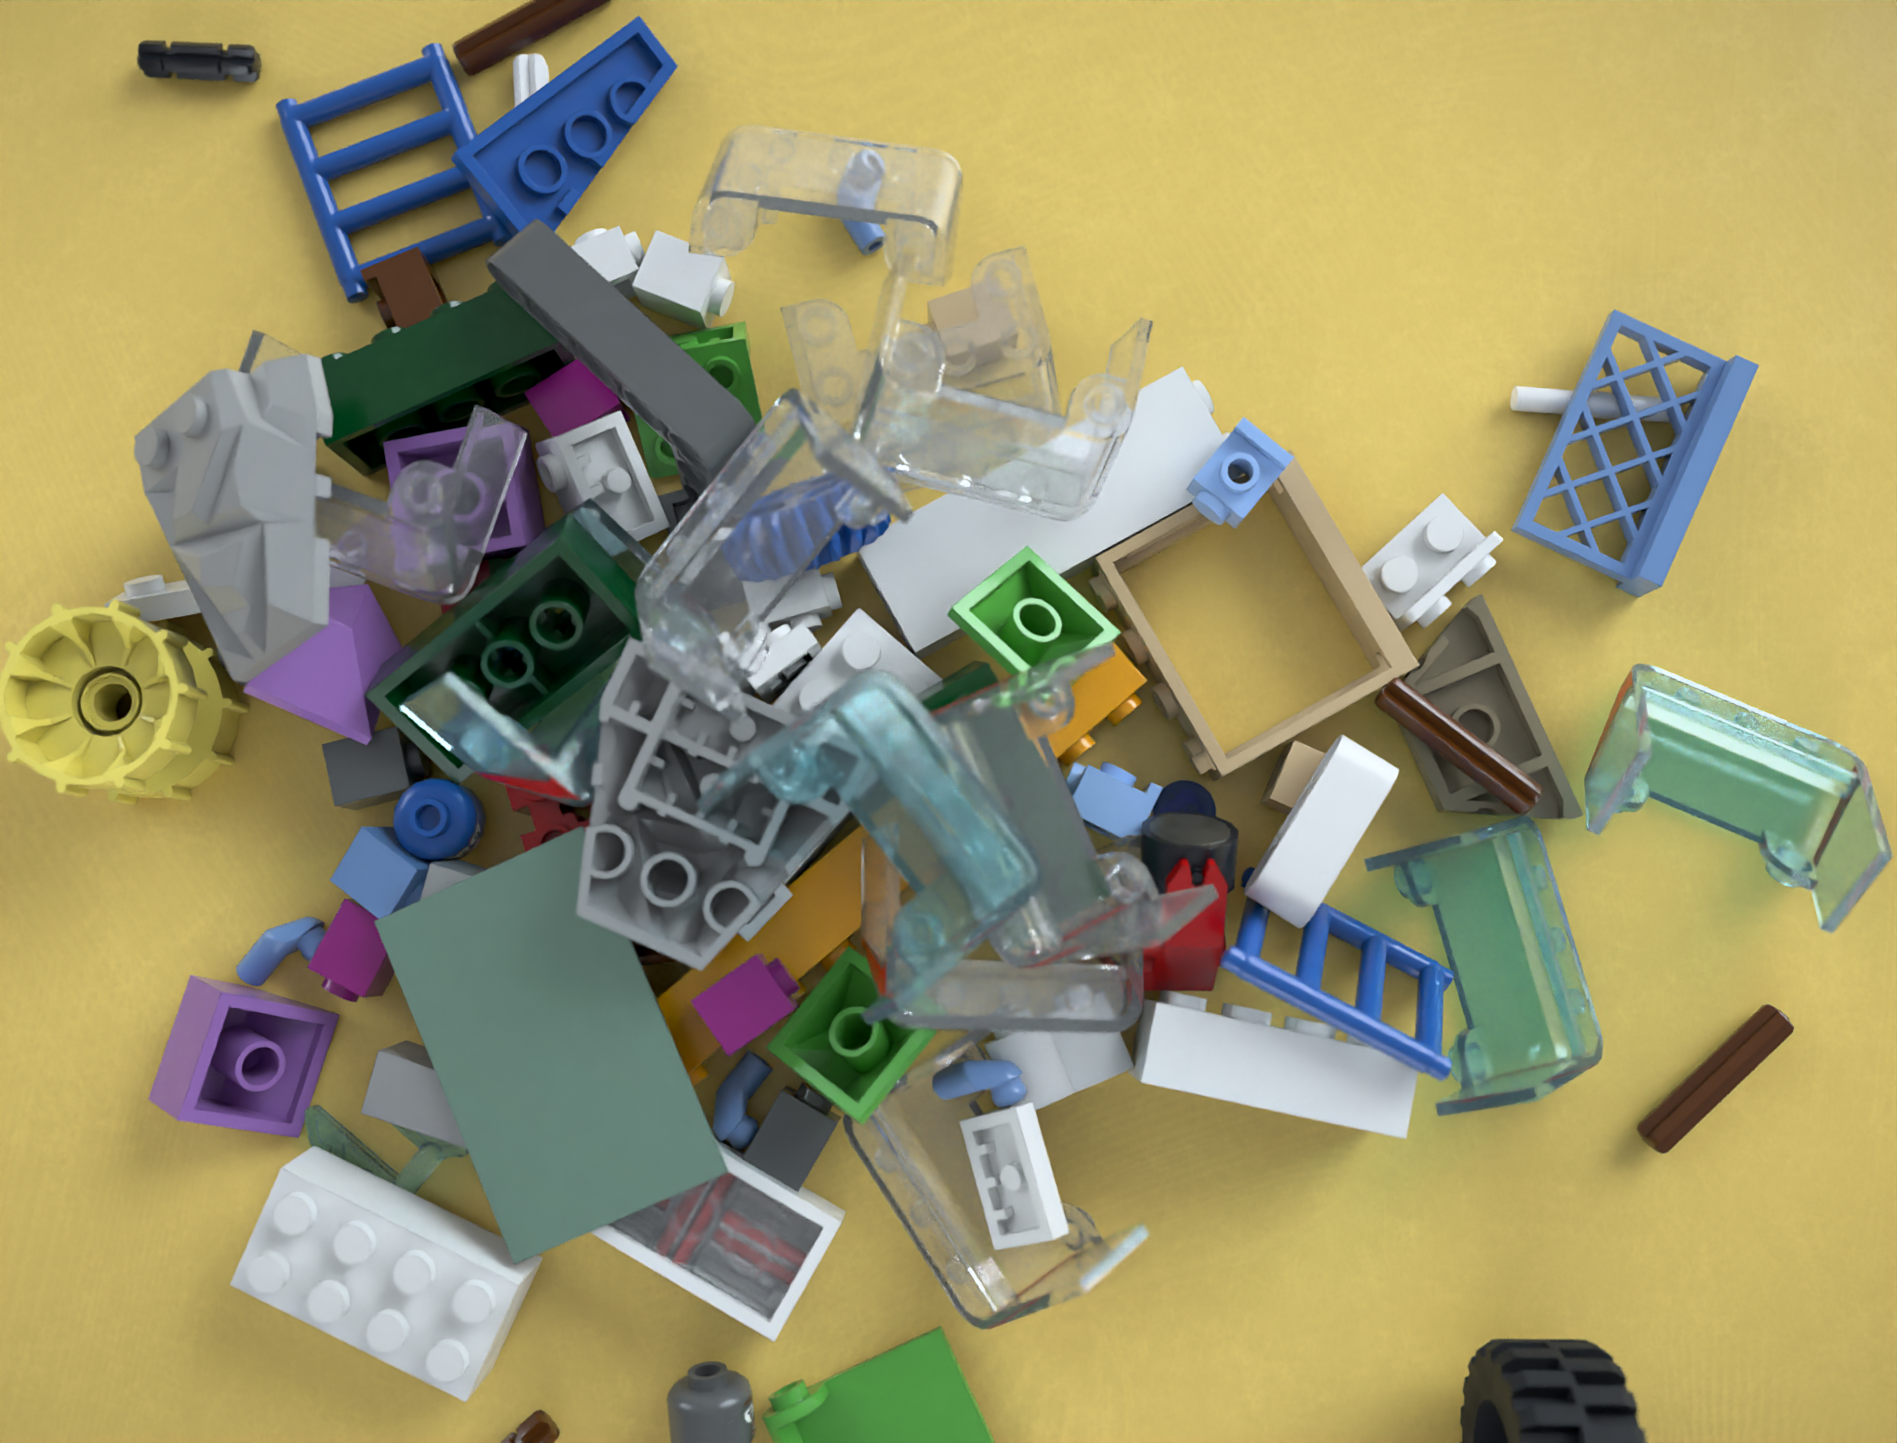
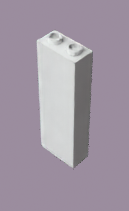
M1181 367L890 524L885 533L879 536L874 543L862 546L859 552H857V557L910 652L921 660L967 635L947 616L948 611L954 604L1026 546L1031 548L1066 581L1090 568L1095 558L1193 504L1192 500L1195 496L1186 490L1187 487L1230 435L1229 432L1222 434L1212 418L1211 413L1214 412V405L1205 386L1199 380L1191 382L1186 371ZM1235 465L1228 467V476L1232 481L1244 475Z

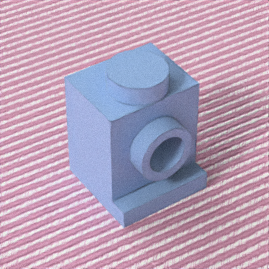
M1243 417L1192 479L1186 490L1195 496L1192 500L1193 505L1207 519L1218 525H1222L1226 521L1235 529L1294 457ZM1235 465L1249 477V481L1245 484L1233 482L1228 476V467Z
M1074 762L1060 791L1064 798L1068 800V805L1078 823L1129 848L1135 845L1141 833L1142 822L1148 819L1163 787L1150 782L1141 791L1133 787L1137 779L1134 775L1113 764L1103 762L1100 769H1097L1089 764L1085 767Z

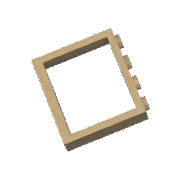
M1292 450L1287 452L1294 458L1264 494L1269 492L1374 669L1373 671L1224 754L1121 576L1125 571L1214 522L1207 519L1191 504L1096 557L1091 568L1095 577L1088 580L1091 591L1100 607L1106 613L1114 609L1125 628V631L1120 633L1119 637L1132 662L1136 666L1145 663L1154 678L1156 685L1151 687L1150 690L1158 708L1167 720L1176 717L1188 739L1182 742V747L1190 763L1200 775L1207 771L1213 782L1388 684L1393 678H1399L1420 666ZM1245 474L1233 482L1245 484L1249 481V477Z

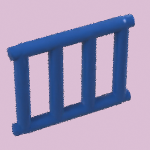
M431 43L423 47L421 50L423 57L306 102L298 104L295 99L289 98L281 100L276 104L280 124L338 281L349 303L361 302L369 296L367 289L370 287L364 281L360 270L417 246L428 261L434 264L491 241L494 242L495 246L502 247L513 238L512 234L456 166L343 210H338L328 181L448 135H452L457 150L477 136L450 62L446 58L442 45L439 43ZM432 82L442 111L324 156H318L308 128ZM472 188L483 218L366 263L358 264L348 237L349 234Z
M1250 866L1243 872L1241 887H1246L1255 868ZM1248 896L1246 897L1235 946L1231 945L1224 952L1221 958V967L1236 974L1246 982L1421 1073H1425L1439 1081L1445 1080L1449 1076L1452 1059L1442 1055L1444 991L1451 984L1454 971L1321 902L1314 915L1303 927L1294 976L1260 958L1270 910ZM1328 934L1361 950L1355 1007L1320 990ZM1386 964L1418 980L1415 1039L1381 1021Z

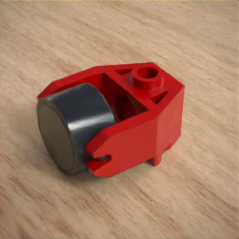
M1167 812L1151 816L1142 822L1138 881L1146 889V893H1128V912L1139 913L1128 919V963L1139 972L1143 962L1144 991H1213L1218 967H1221V958L1226 951L1224 930L1227 894L1234 889L1238 829L1232 823L1219 817L1196 812Z

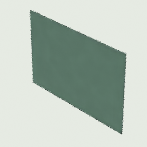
M583 826L374 921L514 1264L729 1172L631 939L576 915L585 840V829Z

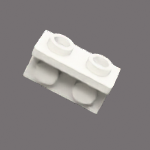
M621 410L535 444L540 456L537 458V469L544 485L548 490L556 493L565 515L570 512L609 555L670 527Z
M1442 493L1361 568L1400 632L1415 621L1424 629L1452 604L1444 594L1461 580L1467 587H1470L1496 564V561L1489 553L1503 539L1496 531L1485 537Z
M803 622L792 630L787 624H784L770 632L757 644L756 648L760 654L751 661L728 631L717 638L727 651V654L717 661L741 692L750 696L758 692L761 698L768 704L780 697L822 650L819 642Z
M1033 1102L994 1109L959 1121L994 1249L1000 1250L1050 1241L1068 1234L1069 1229Z

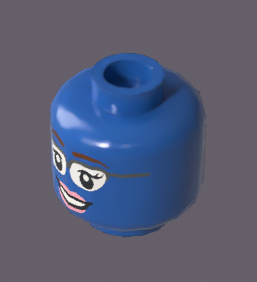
M429 778L416 782L402 793L394 809L393 826L398 841L407 852L420 859L447 861L464 858L478 846L485 832L486 815L480 799L471 789L461 784L457 785L454 781L448 779Z

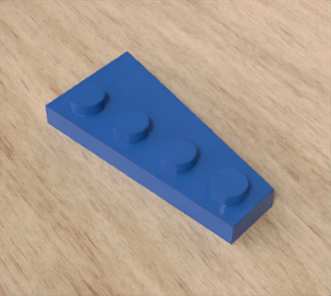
M638 16L455 151L451 160L513 237L533 219L542 221L551 230L555 231L678 66L642 18Z

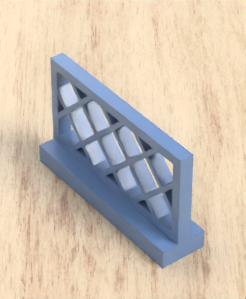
M1614 309L1606 318L1511 531L1617 580L1616 588L1633 596L1641 597L1662 587L1759 365L1738 355L1725 361ZM1617 333L1638 342L1646 361L1645 364L1620 372L1611 350ZM1658 351L1667 356L1660 358ZM1680 361L1702 371L1703 374L1695 392L1676 398L1664 367ZM1603 367L1606 377L1597 380V377ZM1650 372L1663 403L1636 412L1624 381ZM1610 386L1616 397L1622 417L1596 426L1587 405L1588 397L1591 392ZM1689 404L1685 415H1683L1680 406ZM1666 411L1674 430L1675 438L1670 447L1652 452L1640 420ZM1579 421L1582 431L1572 435ZM1626 426L1638 458L1612 467L1600 434ZM1586 439L1598 472L1571 481L1562 455L1566 446ZM1666 457L1659 470L1656 460ZM1642 465L1650 484L1651 492L1647 501L1628 507L1616 474ZM1554 475L1558 486L1548 489ZM1602 479L1615 512L1587 521L1575 489ZM1562 494L1574 527L1555 532L1533 521L1542 500ZM1641 512L1635 525L1632 514ZM1618 520L1627 542L1620 561L1599 552L1591 529ZM1578 534L1581 543L1568 537Z

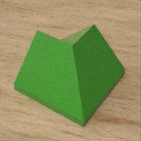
M1028 546L1023 548L954 604L947 613L949 618L1009 674L1013 676L1027 670L1014 676V678L1039 702L1049 706H1054L1121 633L1119 629Z
M848 946L766 1048L836 1108L863 1125L947 1019L886 973L887 1004L878 990L867 959Z

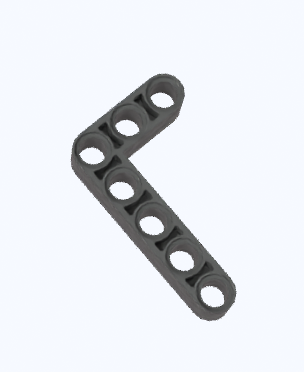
M533 219L485 261L493 278L517 304L671 445L685 493L710 520L721 525L729 514L734 513L765 484L766 479L758 428L745 407L546 224L538 219Z

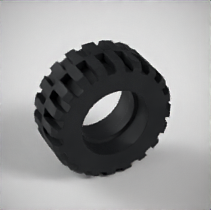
M1492 1339L1475 1351L1476 1355L1471 1357L1468 1365L1469 1376L1464 1379L1462 1391L1464 1394V1406L1461 1407L1460 1424L1462 1426V1442L1460 1443H1647L1644 1429H1641L1637 1418L1638 1407L1634 1395L1625 1386L1626 1376L1621 1367L1613 1362V1357L1593 1342H1589L1586 1339Z

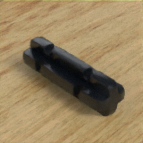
M144 40L138 45L137 63L139 69L143 70L144 74L148 77L171 78L173 73H176L177 79L226 81L229 75H233L234 81L255 82L260 78L261 57L252 45L229 44L227 50L223 49L222 43L173 41L170 47H167L166 41Z

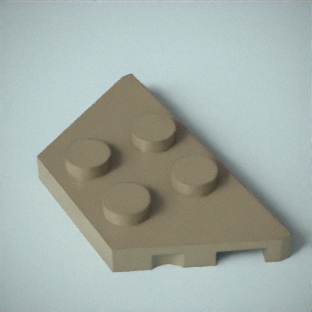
M1482 594L1466 602L1417 661L1420 666L1409 671L1402 680L1542 786L1544 791L1539 801L1529 812L1518 814L1398 723L1438 812L1508 817L1528 816L1524 818L1571 820L1583 816L1582 810Z

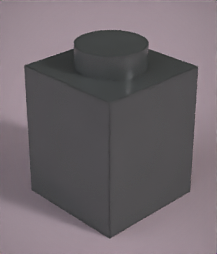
M397 726L375 731L367 745L351 738L322 744L334 806L358 810L399 800L402 793L416 782L423 781L424 776H428L431 773L429 757Z
M802 1082L798 1090L786 1085L779 1093L742 1159L798 1192L841 1116L832 1112L833 1104L810 1085Z

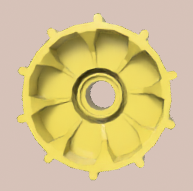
M113 599L110 602L109 608L81 607L70 609L60 604H53L51 607L52 616L33 627L18 643L11 641L5 643L4 648L10 652V655L0 678V722L2 730L12 748V751L7 754V760L13 763L28 765L35 772L56 781L55 790L58 793L85 797L88 794L89 788L105 789L109 791L107 796L109 801L128 805L136 804L138 797H168L189 801L192 797L190 792L192 788L207 780L222 764L229 766L234 764L235 760L229 753L238 733L240 714L247 713L250 708L247 704L239 701L236 684L227 670L221 665L217 650L207 648L185 637V627L165 619L159 620L157 626L140 619L141 611L139 608L117 599ZM129 692L132 698L131 709L124 718L119 720L116 713L117 703L122 695Z

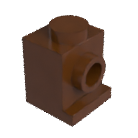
M418 246L360 270L364 281L381 299L376 303L387 329L412 326L429 318L432 310L448 302L434 267Z

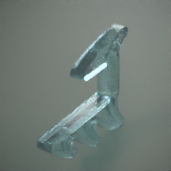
M320 1105L310 1106L304 1112L311 1147L315 1145L331 1154L333 1147V1155L413 1194L419 1190L440 1162L449 1157L461 1158L469 1154L466 1148L392 1124L419 1148L398 1174Z

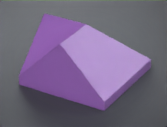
M368 584L329 588L328 626L255 678L246 682L243 692L367 745L372 739L381 710L365 694L380 666L399 651L402 646Z

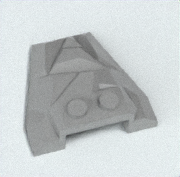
M309 354L264 361L251 374L227 368L210 371L134 436V455L137 463L140 465L144 494L160 523L167 542L234 681L249 682L328 626L330 540L314 537L315 498L320 500L331 499V477L316 474V441L321 437L328 438L332 436V411L321 359Z
M629 638L600 703L598 721L602 722L597 763H593L591 785L594 786L590 827H586L576 915L702 971L762 907V904L786 878L801 865L824 837L850 812L877 749L818 722L812 724L808 721H805L786 740L777 743L803 719L699 673L692 665Z

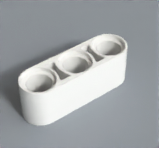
M1341 734L1323 757L1261 858L1244 889V894L1299 929L1303 928L1320 906L1394 784L1399 769Z

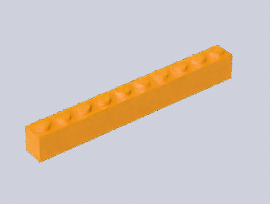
M1113 642L1054 706L1043 705L1024 687L1009 698V701L1047 768H1050L1059 759L1069 767L1096 743L1089 733L1106 719L1114 727L1117 726L1143 703L1136 693L1142 689L1147 680ZM960 740L952 747V752L944 758L946 765L951 761L962 765L967 760L965 752L970 748L969 741L966 743ZM902 791L787 888L793 896L748 942L736 934L702 971L693 967L656 999L693 1088L710 1075L703 1064L722 1049V1046L690 1002L692 999L755 954L763 953L769 963L779 957L800 986V990L792 995L796 1001L808 990L801 980L818 965H821L828 972L848 946L855 950L856 947L849 939L867 923L875 931L879 930L905 907L898 897L915 882H918L925 890L947 872L946 867ZM986 794L982 798L985 809L977 817L978 820L984 817L992 821L995 819L994 815L997 813V808L1002 804V801Z

